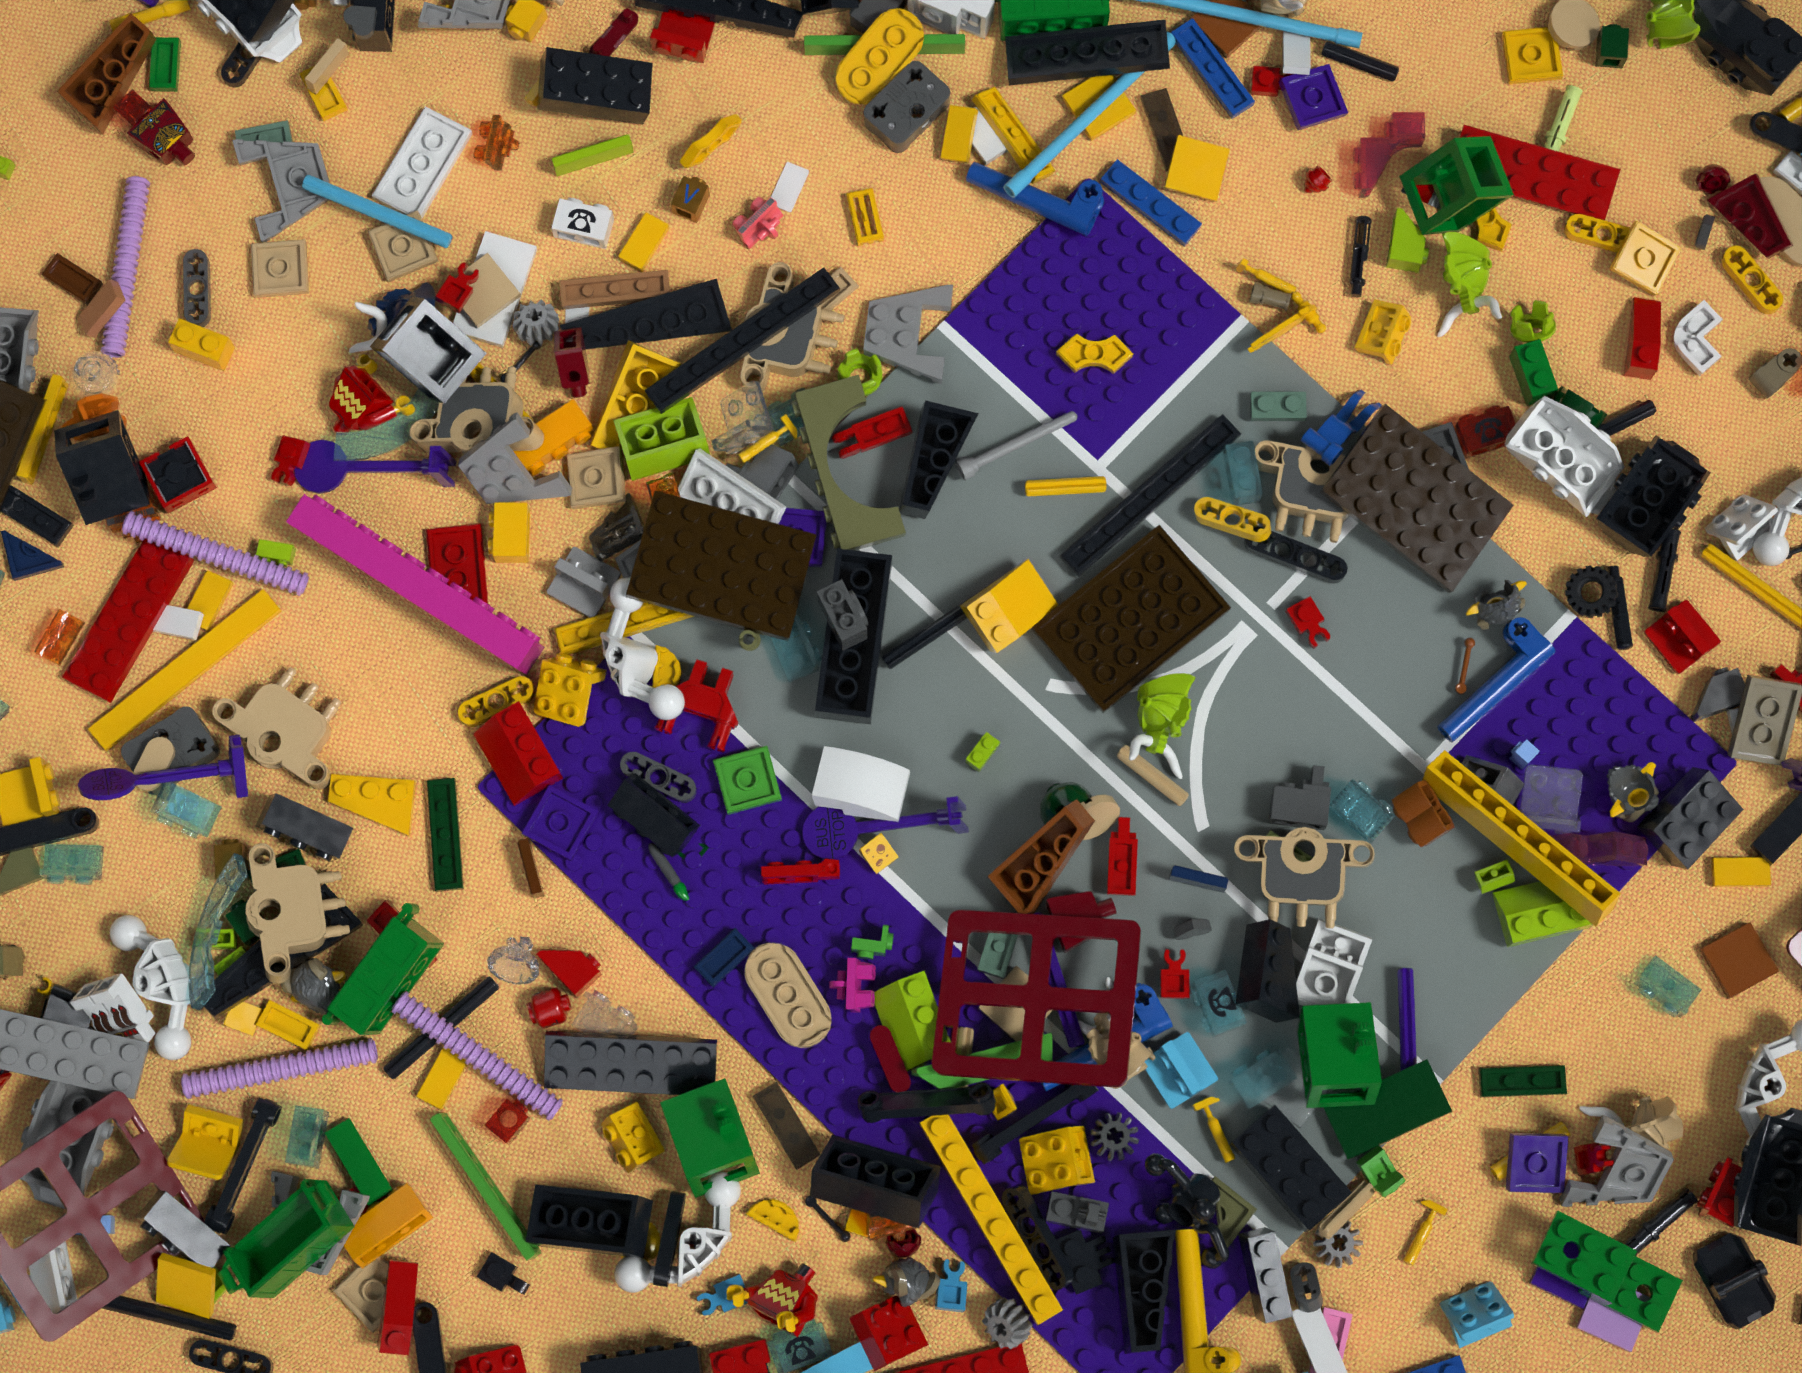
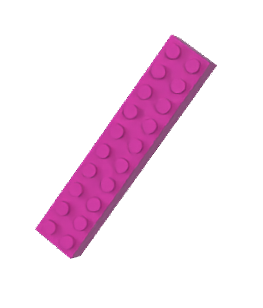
M305 494L302 496L286 522L514 668L526 675L529 673L545 648L538 643L541 639L539 636L523 626L520 630L516 629L515 627L518 623L500 611L497 615H494L493 611L495 608L478 597H475L473 601L469 598L472 594L454 582L448 586L447 582L449 579L430 567L426 572L424 570L426 565L407 552L404 557L401 556L403 550L385 538L379 542L378 540L381 536L360 523L358 528L355 527L358 523L356 520L339 509L333 513L335 507L314 494L312 499Z

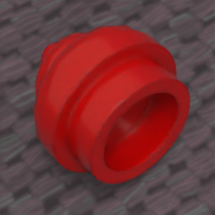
M1317 165L1314 169L1310 168L1306 172L1304 191L1306 193L1324 192L1329 188L1328 184L1332 182V179Z

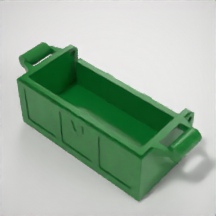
M995 0V2H998L1000 40L1006 41L1005 36L1108 26L1110 14L1109 0Z
M405 903L402 906V911L396 917H392L328 1006V1013L322 1017V1022L325 1025H336L341 1020L359 1035H378L382 1032L394 1015L392 1007L402 993L406 991L408 993L411 992L444 946V942L412 919L414 915L419 913L420 908L418 904Z
M303 1179L298 1190L282 1202L262 1222L257 1224L234 1247H227L223 1251L227 1260L218 1276L229 1294L245 1289L249 1298H275L355 1226L326 1180ZM229 1267H231L238 1281L240 1282L239 1285H237L230 1271L228 1270Z

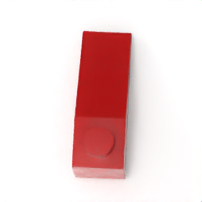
M1634 297L1624 376L1651 380L1658 370L1661 301Z
M389 1260L377 1340L379 1353L409 1355L418 1262Z

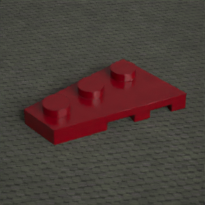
M1755 173L1707 199L1766 258L1770 259L1793 246L1758 174Z

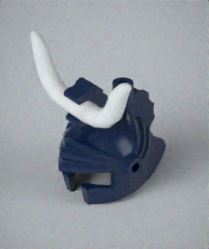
M425 282L414 291H408L406 288L395 289L394 291L387 292L383 300H376V306L355 302V307L359 311L373 316L368 320V329L374 337L368 341L353 345L349 352L373 350L370 347L412 296L424 298L435 307L436 295L432 285Z

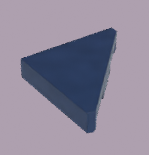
M5 530L1 531L14 581L64 568L62 561L57 560Z

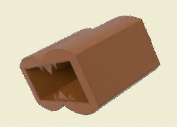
M1426 780L1415 783L1391 799L1395 815L1407 824L1410 839L1420 847L1431 844L1455 828L1451 817L1440 804L1436 793Z

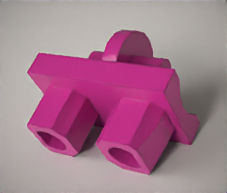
M848 958L847 981L846 971H838L837 981L829 982V988L837 989L838 1000H845L846 990L847 1010H851L853 1013H860V1009L875 1006L874 991L861 990V980H875L876 966L862 962L857 958Z

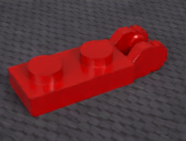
M902 406L851 425V428L836 433L832 436V439L837 444L855 436L856 444L845 447L838 452L840 458L844 459L856 455L860 451L863 453L913 434V431Z

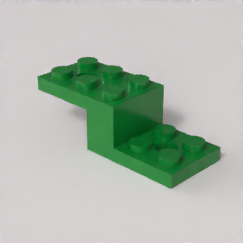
M1560 1211L1555 1212L1531 1263L1578 1287V1293L1655 1333H1659L1683 1281L1636 1257L1637 1251ZM1567 1242H1572L1578 1247L1579 1253L1574 1259L1566 1257L1563 1252L1564 1245ZM1639 1285H1645L1650 1290L1651 1296L1646 1302L1639 1300L1636 1296V1289Z

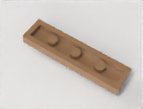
M668 270L559 280L563 310L634 303L670 292Z

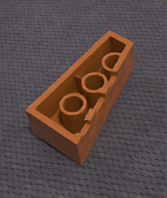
M130 13L57 92L91 125L104 134L156 41L155 36L151 30Z
M1076 799L1065 806L988 875V878L1018 913L1033 914L1050 891L1095 820Z

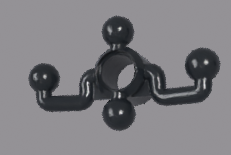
M1153 1153L1149 1155L1144 1163L1145 1170L1149 1175L1160 1176L1165 1171H1168L1176 1181L1171 1186L1173 1196L1169 1202L1163 1201L1156 1204L1153 1211L1154 1218L1161 1224H1168L1175 1220L1183 1226H1192L1200 1234H1209L1214 1246H1209L1203 1250L1201 1260L1206 1268H1218L1229 1258V1250L1219 1227L1209 1222L1215 1214V1205L1220 1200L1218 1187L1210 1178L1203 1174L1195 1173L1188 1178L1174 1161L1164 1158L1161 1154Z

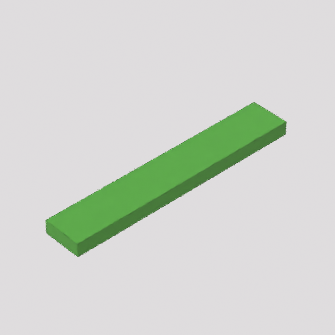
M924 34L923 45L918 54H965V35ZM862 35L804 36L805 55H846Z
M437 1113L430 1118L438 1133L526 1261L541 1254L540 1248L537 1245L526 1242L527 1229L448 1114Z

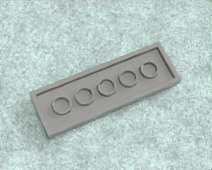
M0 1009L1 1070L103 1093L120 1091L127 1098L136 1099L150 1043Z

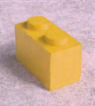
M180 318L168 341L175 353L225 371L235 349L229 337Z
M494 502V511L489 512V527L493 528V538L488 540V553L493 554L496 563H529L530 508L528 503Z

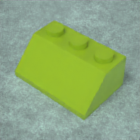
M693 397L681 400L662 414H660L657 408L613 420L632 481L690 463L696 449L701 448L710 455L706 436Z
M1540 881L1492 893L1507 948L1588 929L1593 926V924Z
M925 971L897 980L874 992L875 1007L882 1026L890 1030L907 1072L932 1063L938 1006ZM944 1026L942 1042H951Z

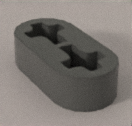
M1302 1262L1292 1267L1290 1276L1297 1306L1303 1312L1317 1311L1323 1304V1298L1316 1269L1311 1263ZM1307 1275L1308 1281L1302 1282V1276ZM1311 1293V1299H1306L1305 1294Z

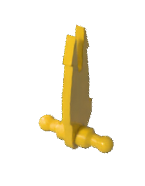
M1293 292L1291 300L1298 305V313L1265 335H1262L1251 343V347L1247 350L1252 353L1304 320L1308 324H1313L1316 332L1324 333L1326 326L1319 320V314L1316 312L1317 307L1314 304L1311 305L1309 301L1303 300L1299 292Z

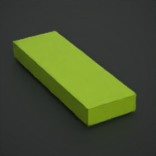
M626 134L553 157L552 162L558 177L634 153L630 136Z

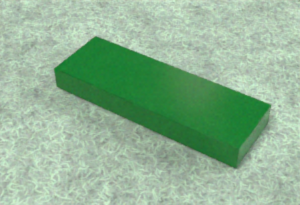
M350 1118L325 1132L360 1193L370 1196L367 1203L368 1206L393 1190Z

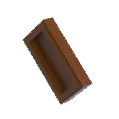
M58 253L41 274L45 279L87 306L103 285L101 280Z
M528 838L519 840L518 847L530 893L535 899L543 897L545 895L531 842Z

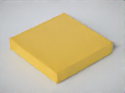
M1548 27L1502 32L1501 37L1509 85L1562 80L1563 71L1559 44L1552 38Z
M1112 75L1091 77L1063 94L1062 100L1076 119L1116 80ZM1123 92L1084 129V132L1092 141L1135 115L1136 109Z
M1178 135L1164 189L1216 202L1230 149Z
M1634 221L1609 269L1655 296L1658 295L1681 247L1639 221Z
M162 1253L158 1258L156 1303L209 1319L214 1312L216 1269Z

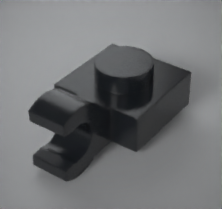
M491 1252L477 1275V1278L501 1292L508 1285L525 1295L530 1286L527 1282L513 1275L518 1268L517 1266Z

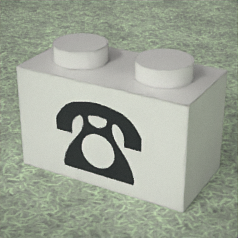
M560 198L551 229L554 238L606 249L614 216L612 210H609L605 205L594 204L591 206L583 204L581 200L576 198H568L567 200Z

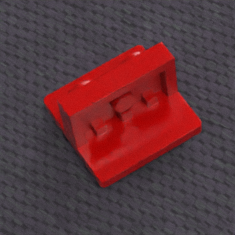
M1684 600L1679 605L1672 607L1658 621L1644 631L1645 636L1676 674H1681L1721 643L1719 637L1688 600Z
M1727 1157L1724 1162L1718 1161L1715 1164L1708 1179L1713 1182L1711 1188L1706 1187L1703 1190L1696 1206L1701 1208L1698 1215L1702 1217L1707 1215L1733 1228L1734 1195L1736 1191L1733 1189V1183L1737 1173H1741L1742 1167L1732 1163L1733 1159Z

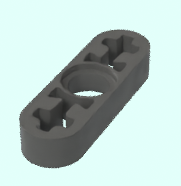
M192 249L183 258L184 317L190 323L205 327L211 319L210 261L202 250ZM197 257L203 262L198 265L200 275H195V268L190 264L195 262ZM196 282L204 284V290L199 295L190 293L191 285ZM194 302H199V309L203 313V315H199V320H195L191 315L196 313Z
M629 752L622 757L620 767L627 778L635 773L640 777L643 776V772L637 769L629 772V767L626 764L628 761L633 762L635 759H638V765L646 769L647 764L651 765L646 771L644 780L661 794L680 803H688L696 796V785L690 777L637 752ZM656 770H662L667 775L666 781L661 785H655L650 780L651 774ZM672 776H675L674 783L680 786L688 783V788L691 792L679 796L677 788L671 786L670 791L665 789L669 787Z

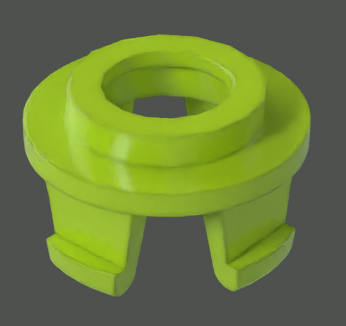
M1534 300L1532 313L1523 315L1520 305H1516L1510 313L1512 317L1510 331L1513 338L1528 343L1539 339L1544 341L1555 333L1556 322L1553 319L1554 314L1553 312H1548V304L1546 302ZM1532 328H1539L1542 331L1534 333Z
M858 348L845 353V359L838 368L837 378L838 380L850 377L854 370L864 369L870 376L869 381L862 383L864 394L868 396L874 393L882 382L880 359L876 354L871 357L860 354Z

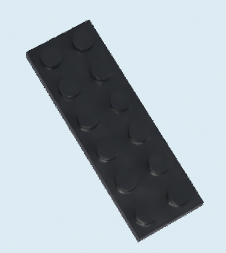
M1166 20L1005 36L1009 86L1170 69Z
M546 1031L544 1088L681 1095L716 1082L717 1039Z

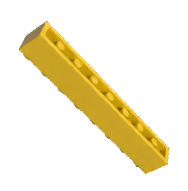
M1444 750L1426 767L1422 780H1426L1440 800L1596 927L1614 909L1621 894L1447 751Z
M935 1115L920 1122L921 1129L1029 1314H1031L1036 1326L1063 1311L950 1116Z

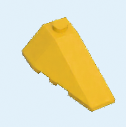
M628 340L590 445L599 449L618 446L622 448L613 420L656 408L645 393V390L682 364Z

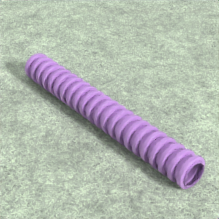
M139 176L126 178L127 186L124 188L126 193L123 195L125 201L122 203L124 209L121 211L123 217L120 218V224L122 225L118 229L120 232L117 235L119 241L116 243L118 249L115 251L117 257L114 259V264L116 265L113 266L114 274L111 276L112 280L119 283L125 301L104 326L106 329L103 332L105 338L102 339L104 346L100 350L104 355L114 358L125 356L126 353L123 350L127 346L124 340L128 339L126 334L129 331L127 324L130 323L128 316L132 312L129 308L133 305L130 300L134 298L132 293L135 290L133 284L136 282L134 276L137 275L135 268L139 264L136 260L140 258V254L137 252L141 250L139 245L142 242L140 236L143 235L141 228L145 224L142 220L146 217L143 212L147 210L145 204L148 202L146 196L149 194L147 188L150 187V182Z
M130 511L126 515L122 526V531L125 535L130 533L133 538L139 536L140 540L147 539V542L150 544L156 542V546L164 545V548L167 550L172 548L173 552L181 551V555L187 553L190 558L197 557L198 561L204 559L207 564L214 563L215 567L221 565L222 569L226 570L229 568L232 573L238 571L239 575L243 576V574H246L249 579L255 577V581L263 580V583L266 585L271 583L272 587L280 586V590L286 588L289 593L297 592V596H301L304 593L309 576L306 572L301 574L298 569L292 571V567L284 568V565L281 563L276 565L275 561L267 562V558L261 560L258 555L250 556V552L244 554L241 549L236 551L233 546L228 548L224 543L219 545L216 540H213V542L209 541L208 537L202 539L201 535L197 534L194 536L191 531L185 533L184 529L180 528V530H177L174 525L168 527V523L160 524V521L157 519L151 521V517L143 518L142 514L137 516L134 511Z
M407 991L401 994L392 1007V1013H399V1018H406L408 1024L412 1022L415 1029L420 1028L422 1029V1034L427 1033L429 1034L428 1038H435L436 1043H442L445 1050L449 1048L451 1054L454 1055L456 1053L459 1055L458 1059H465L467 1065L471 1063L474 1070L478 1068L481 1070L480 1074H487V1079H494V1083L496 1085L501 1084L503 1090H510V1095L515 1094L517 1095L516 1099H523L525 1101L524 1104L526 1106L530 1104L533 1111L537 1109L539 1115H546V1120L553 1119L563 1104L561 1098L557 1100L554 1093L551 1095L547 1093V1088L543 1090L540 1088L541 1084L537 1083L536 1085L533 1083L534 1079H527L525 1073L521 1075L518 1072V1068H511V1063H504L505 1059L502 1057L498 1059L495 1052L491 1054L488 1047L484 1049L482 1043L479 1042L477 1044L474 1042L475 1038L472 1037L470 1039L467 1037L468 1034L466 1032L463 1034L460 1032L461 1029L459 1027L456 1029L452 1027V1022H445L446 1018H439V1013H432L430 1007H423L424 1003L416 1002L417 998L414 996L412 998L409 997Z
M368 1038L367 1042L359 1040L357 1044L354 1041L350 1042V1045L342 1043L341 1047L333 1045L331 1049L326 1046L323 1050L316 1048L315 1052L307 1050L305 1054L300 1051L295 1056L293 1053H290L288 1057L280 1055L279 1059H276L274 1056L271 1057V1060L264 1058L262 1062L254 1060L253 1064L245 1062L241 1066L240 1063H237L235 1067L227 1065L226 1069L218 1067L216 1071L214 1068H211L209 1072L201 1070L200 1074L192 1072L190 1076L185 1073L181 1078L184 1096L187 1099H191L192 1095L200 1097L204 1093L207 1096L210 1092L217 1094L219 1090L227 1092L228 1088L233 1091L236 1090V1087L243 1089L245 1085L253 1087L254 1083H257L259 1086L262 1085V1082L269 1084L271 1080L279 1082L280 1078L288 1080L292 1076L293 1079H296L298 1075L306 1077L307 1073L315 1075L317 1071L322 1074L324 1070L332 1072L333 1068L341 1070L343 1066L348 1069L350 1065L358 1067L359 1063L367 1065L369 1061L374 1064L378 1060L375 1041L372 1038Z

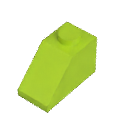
M1397 208L1393 217L1386 268L1418 273L1421 265L1427 263L1429 248H1424L1426 238L1402 208Z

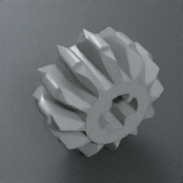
M530 299L529 305L520 304V311L514 312L513 328L521 342L527 340V343L531 346L535 341H538L542 346L543 340L552 341V334L559 329V317L551 303L545 305V302L541 299L537 304H534Z
M1347 1221L1343 1228H1340L1335 1234L1337 1239L1342 1238L1344 1240V1243L1341 1245L1342 1251H1339V1248L1334 1249L1331 1244L1335 1242L1333 1237L1330 1239L1323 1237L1322 1241L1317 1240L1313 1242V1246H1322L1323 1250L1316 1253L1318 1258L1325 1254L1328 1255L1324 1262L1325 1265L1329 1266L1335 1258L1336 1268H1341L1343 1258L1349 1266L1353 1264L1349 1254L1354 1257L1361 1255L1358 1250L1353 1248L1354 1246L1363 1245L1362 1240L1353 1239L1360 1231L1355 1229L1350 1233L1348 1231L1352 1224L1350 1221ZM1316 1230L1315 1234L1319 1236L1320 1232Z
M1004 1297L987 1308L982 1322L987 1326L985 1333H989L992 1336L991 1342L998 1341L1000 1348L1008 1347L1012 1349L1028 1339L1029 1331L1033 1324L1028 1321L1031 1314L1025 1313L1023 1310L1024 1304L1017 1305L1014 1298L1007 1300Z

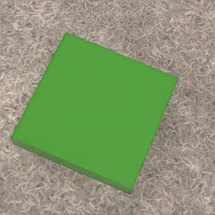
M768 746L713 760L728 815L782 800Z

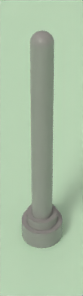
M1070 411L975 458L972 456L969 458L966 456L955 461L957 470L962 479L966 481L975 476V473L979 471L978 468L1075 422L1077 414Z

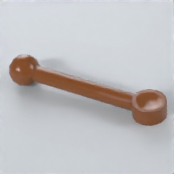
M1467 638L1464 641L1466 650L1460 680L1455 686L1457 694H1464L1467 690L1465 679L1471 649L1475 646L1473 638Z

